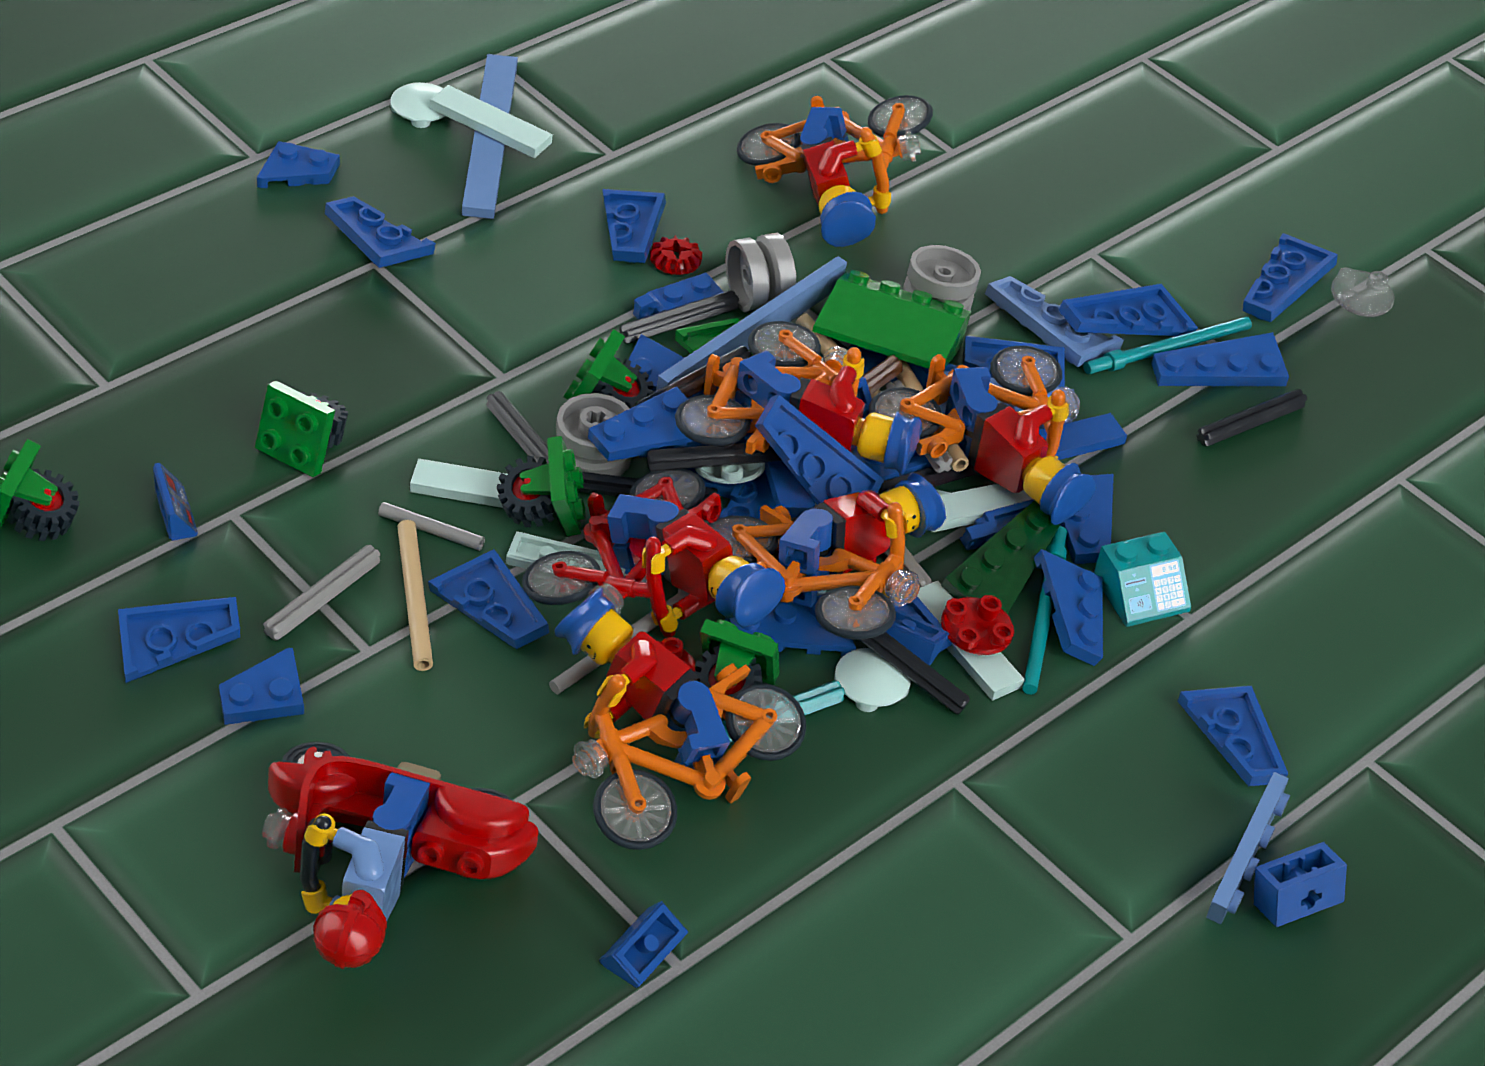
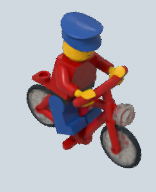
M677 469L652 471L639 478L632 486L630 495L619 494L612 509L609 511L605 510L602 495L593 492L589 496L588 507L591 518L583 529L584 538L597 547L606 571L601 570L597 561L587 554L576 551H560L543 556L533 562L523 575L522 585L525 593L531 599L547 605L572 603L587 595L589 597L594 591L602 587L603 596L615 604L614 611L620 614V609L624 606V598H635L636 596L650 598L651 617L655 625H659L665 637H673L678 627L677 619L684 620L716 601L715 606L718 612L729 618L735 617L737 623L742 627L752 626L767 616L778 605L784 594L785 580L780 572L773 568H765L757 563H749L739 556H733L732 546L729 541L704 522L705 520L713 523L719 518L721 514L720 495L714 492L700 503L705 496L706 490L703 479L691 470ZM621 568L626 569V570H625V574H627V575H626L625 577H624V574H623ZM661 575H664V578L671 582L673 586L690 593L673 604V609L670 605L666 604ZM645 576L647 583L641 582Z

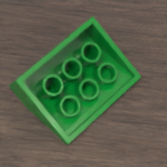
M851 270L850 273L845 272L837 280L813 326L812 332L887 356L895 355L900 360L928 369L930 368L932 358L937 354H941L946 359V367L961 349L972 311L963 309L964 305L952 300L937 301L932 299V295L927 292L900 289L901 286L893 281L882 280L880 283L869 279V275L864 272Z

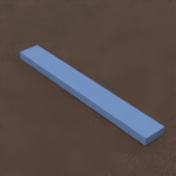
M487 54L480 95L481 101L509 114L511 111L518 57ZM476 130L474 132L462 204V216L494 219L505 144Z
M839 256L835 257L658 375L656 391L706 365L711 354L721 357L740 346H746L749 350L748 337L752 330L759 325L773 321L791 322L830 295L837 280L845 273L847 262ZM780 328L762 331L756 337L755 345Z

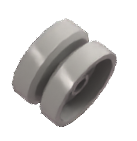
M778 232L758 236L756 241L749 237L729 242L725 258L726 275L729 289L734 291L739 297L738 308L741 311L757 310L796 284V270L790 247L785 238Z
M942 245L920 247L912 253L903 290L909 292L914 290L924 291L931 294L932 299L941 302L945 300L956 301L964 305L963 309L970 311L981 275V269L979 264L970 255L959 249Z
M599 393L581 394L569 399L559 409L556 420L557 436H562L567 449H573L576 467L580 466L582 472L621 476L629 469L632 457L607 461L588 439L589 428L630 409L624 402L613 396Z

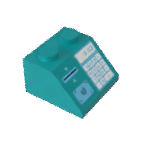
M1166 532L1101 546L1094 573L1102 577L1103 592L1126 627L1190 612L1191 603L1183 559Z

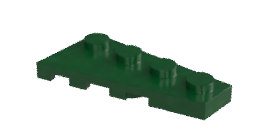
M1033 501L944 579L941 586L954 598L958 599L964 597L982 598L985 595L995 596L1001 601V608L1008 614L1036 567L1034 556L1041 549L1046 550L1061 524L1053 525L1051 523V516L1042 512L1040 505Z

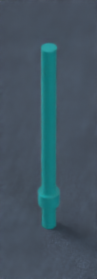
M1243 317L1126 351H1121L1120 349L1106 352L1104 357L1084 362L1083 368L1088 375L1103 370L1116 371L1123 369L1128 363L1153 357L1155 353L1177 350L1248 330L1252 327V322L1249 317Z
M1059 526L1050 545L1045 550L1066 560L1067 550L1064 547L1067 535L1066 528ZM1043 586L1022 690L1030 695L1035 694L1038 690L1054 605L1052 597L1045 595Z

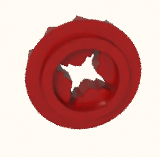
M676 235L672 239L662 237L660 242L653 243L652 250L650 251V260L657 269L665 273L683 275L699 268L702 262V251L699 250L698 243H690L688 237L684 239H678ZM674 252H679V259L676 258Z

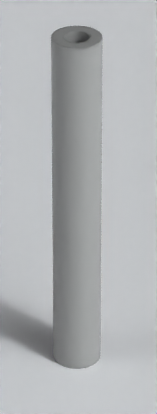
M383 502L379 508V516L399 523L403 520H411L415 522L416 529L478 551L484 545L485 537L386 502Z

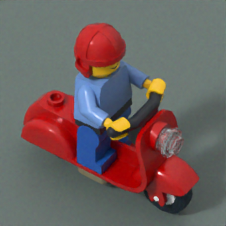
M309 742L291 748L284 755L282 762H274L269 767L268 791L273 801L280 808L275 814L270 813L267 816L262 830V837L267 839L268 848L275 850L278 847H282L283 852L295 855L294 873H300V880L304 891H301L304 906L310 913H319L313 925V939L321 957L340 969L357 968L369 963L381 949L385 940L387 920L400 896L404 878L414 860L466 878L492 879L503 876L525 862L537 847L539 831L534 823L528 821L529 809L519 802L512 801L506 794L494 789H469L440 781L441 774L437 770L409 762H401L397 768L365 759L353 758L342 748L331 743ZM335 822L354 824L364 828L360 835L344 827L336 829ZM332 841L334 847L352 854L342 883V896L336 895L334 898L328 896L325 883L322 880H318L317 877L320 866L328 863L332 858Z

